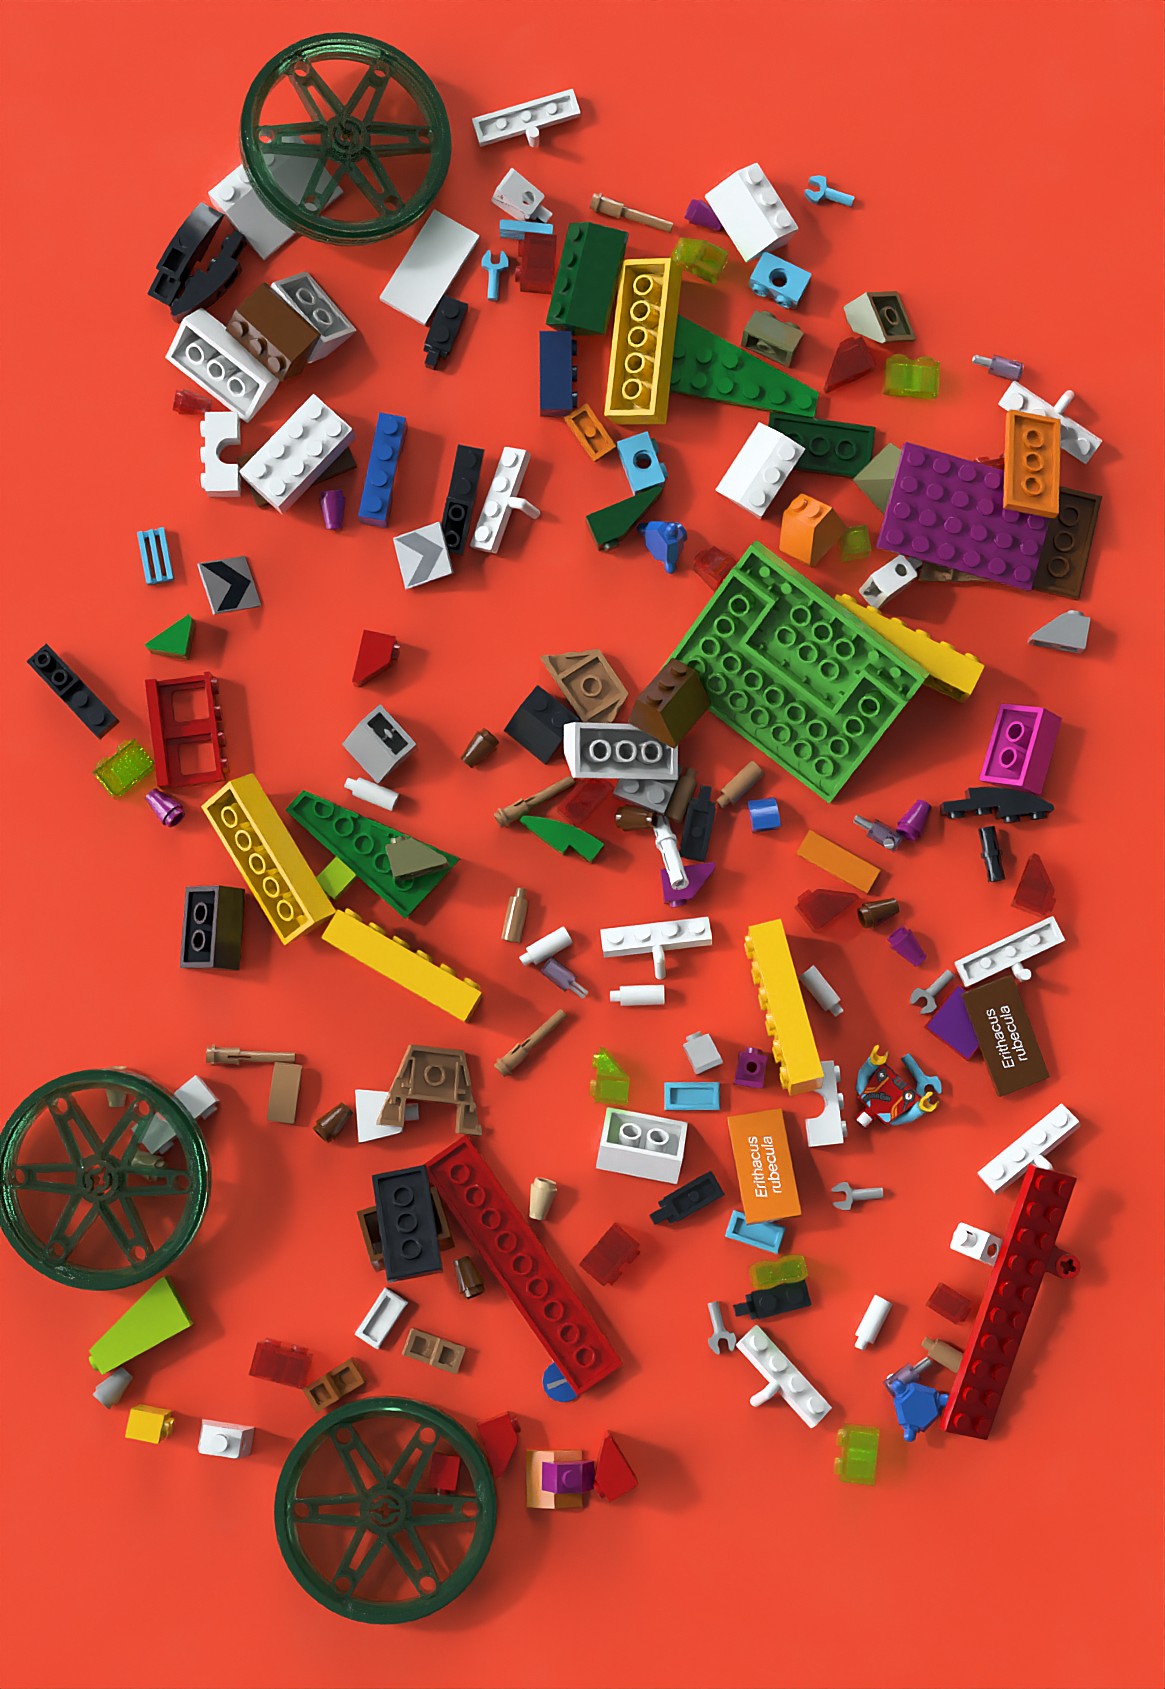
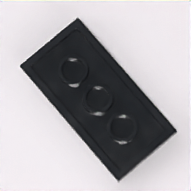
M421 1165L372 1175L388 1283L442 1273L443 1266L427 1166Z

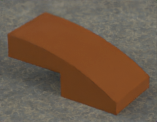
M352 1357L302 1390L316 1413L365 1383L367 1378L354 1357Z

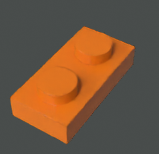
M587 403L564 417L565 422L594 463L616 450L615 443Z

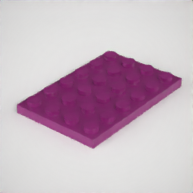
M905 442L902 447L876 548L1024 591H1031L1050 518L1003 509V470Z

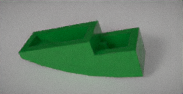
M522 816L520 819V823L562 856L571 848L591 864L604 848V843L572 825L534 816Z

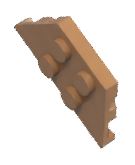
M600 649L586 650L585 652H566L565 654L550 656L543 655L540 657L582 723L613 722L629 693Z

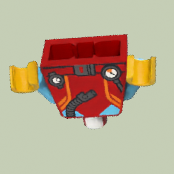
M876 1045L870 1057L858 1071L855 1088L858 1093L856 1099L864 1108L854 1119L865 1129L876 1118L884 1125L898 1126L913 1122L926 1112L933 1111L940 1103L938 1101L936 1104H930L927 1101V1098L933 1093L928 1092L922 1098L885 1063L889 1055L888 1051L885 1056H878L876 1054L879 1045Z

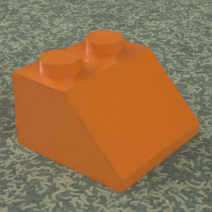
M801 493L783 513L779 550L813 568L848 528L832 507Z

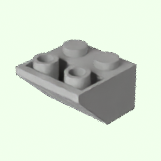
M381 704L360 721L342 743L344 748L377 784L381 783L418 750L417 744Z

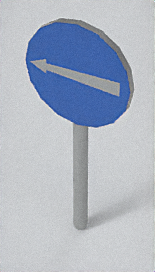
M553 1361L544 1372L542 1379L543 1389L555 1401H571L577 1395Z

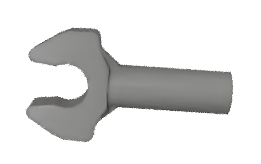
M946 970L928 989L916 988L911 994L909 1003L913 1004L919 997H924L927 1004L921 1009L919 1014L932 1012L937 1007L935 996L955 978L949 970Z
M841 1182L831 1188L833 1192L844 1191L846 1193L844 1201L832 1203L833 1206L841 1210H850L851 1204L857 1200L883 1198L882 1187L853 1190L847 1182Z
M719 1302L708 1303L714 1333L712 1337L708 1338L709 1346L718 1355L720 1353L718 1340L725 1338L728 1341L730 1351H733L736 1344L735 1334L725 1330Z

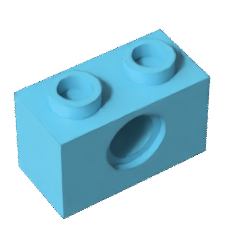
M764 251L750 277L748 287L752 288V291L761 297H766L767 295L775 299V302L783 308L789 309L791 307L796 310L810 283L812 274ZM780 278L786 284L782 287H777L772 283V280Z
M648 431L617 442V451L634 496L659 485L661 488L665 487V479L668 478V473L664 463L659 464L656 454L659 453V448L655 438L650 439ZM639 459H647L651 465L646 469H641L637 466L636 462Z

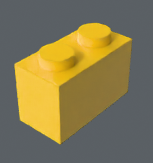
M144 1404L135 1406L130 1411L125 1437L159 1444L173 1432L175 1418H171L172 1410Z

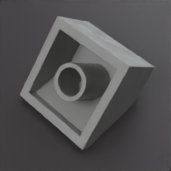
M678 765V778H679L680 773H681V771H682V769H683V767H682V766H679V765ZM619 779L613 792V798L638 808L656 812L658 816H663L678 780Z

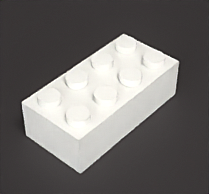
M313 394L239 472L250 486L283 515L356 437L353 429Z

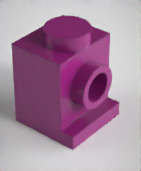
M746 1047L745 1052H739L734 1085L762 1089L767 1056L762 1055L761 1049ZM749 1062H754L757 1066L756 1071L753 1073L749 1072L746 1068Z

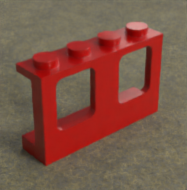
M205 671L204 675L157 681L156 678L146 679L145 688L157 786L164 790L226 781L225 774L229 773V764L227 757L223 758L222 747H226L224 731L219 730L218 722L223 720L221 705H216L215 694H219L218 679L213 678L210 671ZM206 688L209 718L183 722L175 721L172 694L175 691ZM212 740L216 770L183 775L180 767L179 746L186 743Z

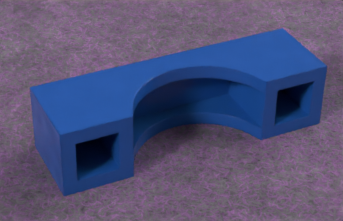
M379 412L358 514L360 522L363 524L387 528L392 506L397 464L403 451L408 426L406 417Z

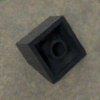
M537 685L519 706L505 727L504 732L546 765L564 743V725L580 722V719Z

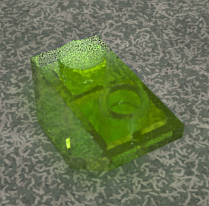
M680 237L669 258L675 261L683 270L716 285L727 263L729 252L705 240Z
M600 1047L599 1053L594 1052L592 1069H597L596 1080H591L589 1096L594 1097L595 1103L627 1106L630 1077L605 1047Z

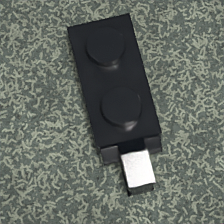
M445 295L442 296L424 343L423 350L428 353L424 362L426 368L436 370L440 357L446 359L450 355L468 309L467 303Z
M701 785L698 799L691 798L679 849L681 858L705 862L716 810V802L709 801L712 787Z
M710 1170L663 1197L658 1202L661 1208L650 1214L649 1217L654 1225L666 1218L670 1224L675 1221L678 1222L725 1194Z
M800 1278L751 1291L750 1294L745 1295L746 1302L733 1305L736 1317L750 1314L752 1320L811 1306L812 1304L805 1278Z

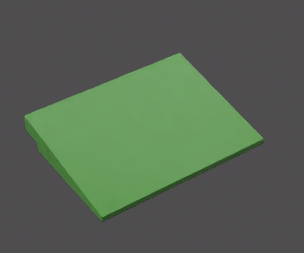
M757 540L749 546L736 566L732 568L663 665L664 667L671 658H674L694 669L711 702L708 710L828 803L837 795L930 675L927 670Z

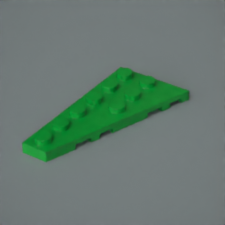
M677 315L670 393L767 412L814 418L819 395L818 391L683 316Z
M305 790L285 809L286 812L347 865L405 920L461 860L431 845L420 842L446 857L450 869L397 883L393 877L385 845L391 844L390 840L399 836H406L407 839L412 837Z

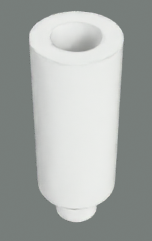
M348 777L344 788L353 791L352 796L389 811L394 810L399 798V793L360 777L357 781Z
M563 926L526 948L528 952L519 958L524 966L531 962L537 965L573 944V941Z
M814 965L799 976V979L825 1012L829 1009L836 1017L844 1011L838 1004L841 999Z
M664 985L620 986V991H610V1002L620 1001L621 1006L664 1005Z
M877 1295L874 1296L855 1334L859 1336L855 1347L865 1351L869 1342L874 1343L893 1305L892 1303Z

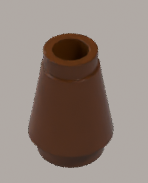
M483 728L480 732H476L460 758L469 767L473 768L497 750L496 746L500 742L487 729Z
M626 804L624 807L617 809L615 822L616 826L623 831L649 829L657 826L658 815L656 812Z
M894 897L863 903L862 907L857 908L858 919L865 929L868 927L873 929L900 912L899 905Z
M341 1102L315 1121L316 1125L313 1127V1130L325 1142L330 1143L332 1139H337L353 1112Z
M469 1256L462 1257L453 1262L459 1293L463 1294L465 1300L485 1292V1282L470 1261Z

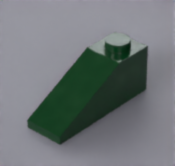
M660 485L586 516L585 522L598 551L602 549L610 551L620 546L619 542L625 539L661 497L662 489Z

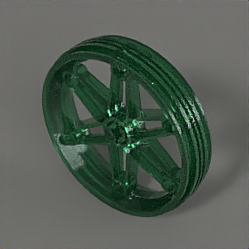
M335 32L314 35L291 44L276 54L265 64L253 80L244 101L238 130L240 157L244 171L257 197L268 211L296 233L311 240L335 246L351 247L374 244L392 238L415 224L436 199L448 172L452 150L447 112L439 92L427 74L415 61L394 46L356 33ZM325 60H349L369 65L370 68L344 106L312 67L311 63ZM295 70L304 71L306 76L297 75ZM374 71H382L385 76H377ZM288 76L290 83L296 90L313 122L259 126L261 111L273 89ZM390 77L396 80L414 99L424 117L425 126L372 121ZM313 86L336 115L335 117L326 122L308 87ZM371 86L376 90L362 122L356 117L351 116L368 87ZM321 134V145L282 142V137ZM370 134L408 137L409 143L370 145ZM267 136L272 142L264 143L259 137ZM419 137H426L430 143L421 142ZM430 153L428 170L423 183L416 193L406 203H403L379 158ZM263 154L319 158L300 204L293 200L278 185L266 165ZM330 158L340 165L323 193L319 194L315 189L327 160ZM365 158L384 192L378 194L355 163ZM347 173L377 210L380 217L363 221H343L320 214ZM312 203L316 206L317 210H308L304 204ZM385 203L393 204L396 210L387 209Z
M93 1068L60 1076L42 1085L26 1097L9 1117L0 1134V1227L11 1246L30 1266L56 1282L92 1291L116 1290L141 1283L174 1263L188 1249L204 1222L212 1189V1166L205 1138L187 1107L172 1092L148 1077L135 1072L113 1068ZM88 1089H111L130 1094L136 1098L103 1143L72 1093ZM60 1098L67 1102L66 1112H62L58 1107ZM141 1101H145L149 1105V1113L147 1115L142 1114L139 1110ZM49 1108L71 1162L17 1164L19 1151L28 1130L35 1120ZM157 1111L176 1133L182 1145L188 1169L132 1163ZM74 1119L95 1154L85 1159L83 1158L68 1123L69 1120ZM134 1121L138 1126L121 1160H119L116 1156L109 1153L131 1122ZM17 1169H20L25 1174L23 1183L19 1182L16 1178ZM76 1171V1185L37 1180V1173ZM104 1173L103 1181L106 1183L99 1185L101 1178L97 1175ZM127 1173L167 1178L166 1185L127 1187ZM180 1175L187 1177L189 1182L187 1189L179 1186L178 1177ZM17 1188L71 1195L47 1245L35 1235L26 1221L19 1204ZM187 1194L186 1204L176 1228L165 1243L154 1251V1247L150 1242L132 1197ZM82 1198L94 1205L70 1237L65 1232ZM118 1199L120 1200L134 1232V1238L129 1239L108 1204ZM100 1215L131 1265L101 1269L75 1264L67 1259ZM55 1243H59L63 1247V1256L55 1253ZM137 1246L145 1250L144 1260L136 1256L135 1249Z
M385 1395L358 1399L344 1404L320 1418L305 1432L290 1452L277 1483L274 1501V1523L277 1541L282 1556L296 1581L312 1598L330 1611L354 1621L379 1625L415 1621L431 1615L455 1600L470 1585L482 1568L493 1541L497 1521V1494L494 1478L489 1463L473 1436L455 1418L429 1403L403 1396ZM376 1417H396L411 1420L421 1425L388 1475H386L352 1425L353 1423ZM346 1428L351 1432L352 1438L349 1442H341L338 1439L337 1431L339 1429ZM432 1428L435 1431L436 1438L431 1442L424 1441L420 1434L422 1429ZM440 1435L455 1448L465 1462L473 1480L476 1496L414 1491ZM331 1436L356 1492L296 1497L302 1473L309 1459L317 1448ZM355 1448L379 1482L368 1490L350 1454V1451ZM418 1448L423 1453L406 1489H403L393 1482L414 1450ZM469 1501L475 1503L478 1507L477 1513L471 1516L465 1514L462 1509L463 1504ZM361 1502L360 1516L319 1513V1506ZM384 1502L388 1503L389 1508L395 1509L391 1510L388 1516L384 1515L383 1510L377 1509L381 1508ZM412 1502L453 1505V1512L412 1516ZM297 1503H305L309 1507V1515L299 1516L295 1512V1505ZM476 1521L474 1536L464 1558L456 1569L441 1582L415 1526ZM296 1522L358 1527L332 1582L318 1571L308 1557L302 1545ZM404 1528L423 1566L418 1570L415 1569L393 1536ZM366 1529H368L372 1533L379 1535V1537L355 1571L349 1566ZM386 1544L420 1595L398 1601H375L354 1596L352 1592L383 1545ZM340 1577L349 1579L351 1588L345 1591L340 1590L336 1583L337 1579ZM424 1577H431L435 1580L436 1586L431 1590H426L421 1586L420 1580Z

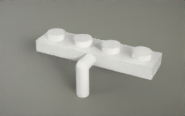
M570 89L472 118V123L480 147L525 133L529 145L537 147L539 145L538 129L581 117V112L574 91Z
M1014 380L998 403L1007 411L1012 409L1061 419L1060 447L1084 464H1087L1102 442L1100 438L1063 414L1074 399L1075 395L1071 390L1066 391L1055 407H1053Z
M504 447L470 546L475 550L497 553L512 508L522 510L533 519L539 517V509L525 499L517 498L531 457L528 451Z
M1051 916L954 962L965 987L1010 966L1016 979L1022 982L1030 979L1031 972L1028 969H1024L1020 961L1061 943L1065 939L1054 916Z
M708 917L600 930L604 958L653 952L655 977L657 979H664L666 977L665 950L712 945Z
M1061 1103L978 1172L979 1177L998 1195L1024 1174L1029 1164H1036L1037 1166L1054 1170L1044 1156L1081 1127L1080 1122Z
M758 1325L752 1327L736 1344L741 1352L770 1382L764 1390L751 1397L750 1403L752 1406L758 1407L771 1399L778 1391L810 1428L816 1426L832 1408Z

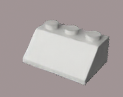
M757 162L736 171L705 195L709 205L746 263L762 256L764 251L770 252L786 245L799 229Z
M307 271L273 282L270 286L322 334L307 361L308 363L326 357L357 331Z
M759 422L715 491L758 519H761L804 453L805 448L784 434Z
M607 1107L596 1168L677 1184L688 1123Z

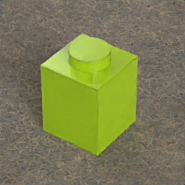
M336 856L316 879L328 899L332 897L337 901L358 879V876Z

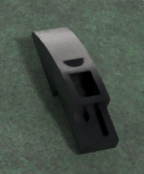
M202 202L191 212L156 266V269L159 271L147 293L149 296L171 307L174 299L181 293L196 261H202L225 216L223 213Z
M234 230L231 236H226L221 245L222 251L217 258L214 257L208 265V273L206 274L197 269L194 275L191 274L184 285L185 290L181 297H176L170 307V314L174 322L180 324L186 316L200 308L206 310L233 285L242 272L241 265L237 259L247 245L244 234Z
M458 444L449 493L446 498L441 523L448 553L463 555L477 498L485 449Z
M47 643L26 661L99 740L120 722Z
M1000 787L968 788L965 791L966 799L947 801L939 805L941 816L948 815L949 819L964 818L965 813L975 812L976 816L992 814L991 810L994 809L996 820L1004 819V823L1019 822L1020 817L1030 816L1031 820L1047 818V813L1054 810L1053 804L1026 792Z

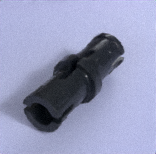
M995 826L978 829L983 852L981 853V859H984L988 882L1005 880L1001 860L1003 853L1002 849H999Z

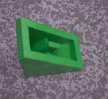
M188 614L144 645L152 654L189 660L196 622Z

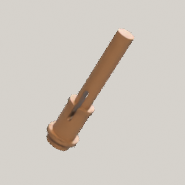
M601 192L600 194L594 193L590 209L594 210V213L601 212L617 219L624 217L669 233L672 231L673 222L625 207L624 202L604 197Z
M570 775L526 800L520 798L502 810L498 808V812L494 813L498 825L501 828L504 826L510 827V823L526 814L528 815L530 813L529 810L574 786L575 781Z
M559 1009L521 1045L517 1043L501 1059L497 1058L498 1062L494 1065L504 1077L508 1074L511 1076V1071L529 1057L528 1052L568 1016L562 1009Z
M213 1044L212 1047H207L206 1063H211L212 1066H215V1063L240 1065V1061L295 1063V1052L241 1051L240 1047H216V1044Z

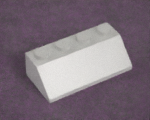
M200 308L183 319L165 358L231 411L238 412L239 417L248 423L274 393L279 380L226 331L227 327L203 308Z
M574 722L564 725V753L573 778L678 780V745L673 749L631 724Z

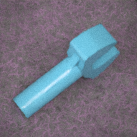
M817 175L809 178V184L820 188L818 192L805 190L804 196L809 202L817 205L820 200L826 198L849 207L852 206L854 196L829 188L826 184V177Z
M490 250L482 258V268L489 272L487 298L489 301H498L500 273L508 270V258L504 251H501L498 264L491 263Z
M910 1053L901 1058V1061L916 1080L917 1086L915 1091L922 1098L926 1095L924 1088L927 1084L932 1085L938 1094L942 1092L941 1082L938 1077L926 1076Z

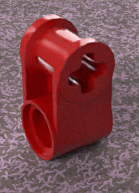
M1054 1245L1045 1272H1049L1059 1278L1073 1279L1079 1274L1081 1266L1079 1260L1074 1255ZM1069 1259V1265L1072 1267V1270L1062 1273L1063 1267L1060 1266V1263L1067 1262Z

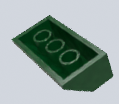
M591 222L569 223L546 325L556 331H572V336L606 334L629 237L628 232Z

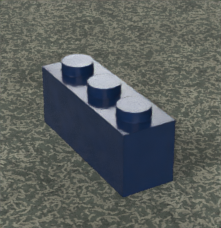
M540 331V416H567L572 413V408H577V392H572V382H577V366H572V356H577V340H572V331Z

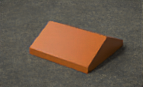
M526 1450L527 1507L550 1509L582 1507V1493L556 1494L542 1490V1462L582 1461V1450Z

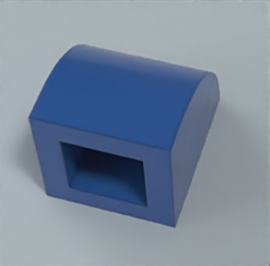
M775 797L747 801L752 833L777 830L781 827Z

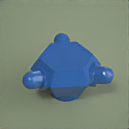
M663 521L640 523L637 526V531L645 536V545L656 560H661L664 563L665 571L668 574L675 573L677 569L676 562L683 550V544L687 540V532L683 525L678 522Z
M895 1380L892 1383V1389L896 1397L893 1401L899 1425L905 1429L904 1439L907 1442H913L916 1439L917 1433L926 1431L942 1415L943 1407H946L950 1395H940L936 1389L914 1382L904 1384L901 1380Z

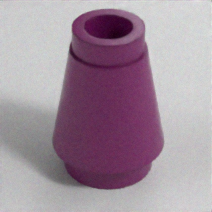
M692 198L684 218L689 220L690 224L719 231L722 224L711 206L701 199L696 200Z
M342 490L322 491L319 502L326 529H342L345 497H343Z
M157 788L150 791L145 798L163 825L172 828L185 816V812L182 810L183 806Z
M918 799L897 822L898 828L896 831L898 834L910 841H915L917 837H921L932 808L931 805Z
M901 926L887 939L891 944L890 948L912 963L914 967L922 963L927 957L911 929L907 930L904 926Z

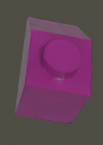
M715 862L684 866L689 884L681 890L673 889L667 869H660L664 904L670 903L671 908L686 906V901L692 900L714 871Z
M593 1460L542 1462L543 1491L563 1494L583 1493L594 1489Z

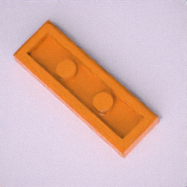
M811 830L808 831L796 852V855L865 894L869 892L880 872V869Z

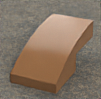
M275 1062L268 1105V1121L295 1123L303 1065Z
M411 1327L402 1355L457 1374L466 1348Z

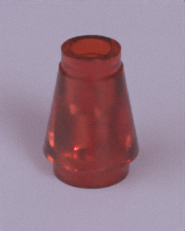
M183 388V391L176 390L172 411L179 412V415H205V412H211L213 400Z

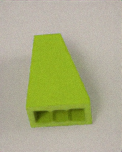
M169 1275L159 1279L89 1350L92 1355L89 1357V1361L96 1372L100 1371L103 1375L194 1324Z

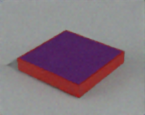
M957 984L924 1028L966 1061H969L979 1048L960 996L966 990Z

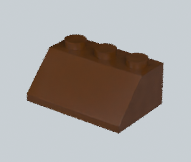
M266 282L262 283L234 311L226 328V331L280 382L302 373L322 335Z
M671 658L636 698L628 723L675 749L707 711L711 702L696 671L684 663Z
M435 1186L430 1189L441 1252L455 1247L438 1190ZM376 1206L357 1211L370 1262L375 1271L379 1272L385 1270L377 1209Z

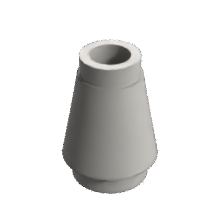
M120 1367L118 1371H115L96 1386L97 1390L92 1395L110 1409L113 1404L117 1405L133 1377Z

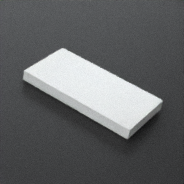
M434 209L380 295V301L421 325L426 326L440 304L442 296L446 294L479 241L480 235Z

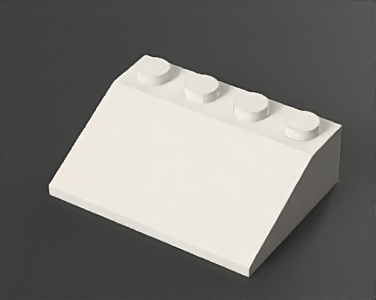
M287 125L210 190L208 194L216 209L225 215L226 220L237 231L244 234L246 242L263 260H266L342 195L343 190L307 144Z

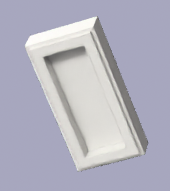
M385 1287L355 1335L378 1350L405 1309L408 1301Z

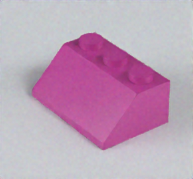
M1001 703L979 780L1002 788L1041 795L1062 718L1045 708Z

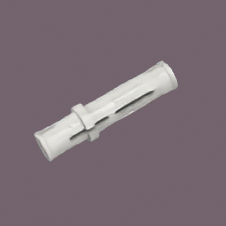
M658 816L657 826L653 828L657 839L655 843L662 853L672 888L681 890L688 886L689 880L685 874L676 844L678 841L676 835L671 831L668 818L666 816Z

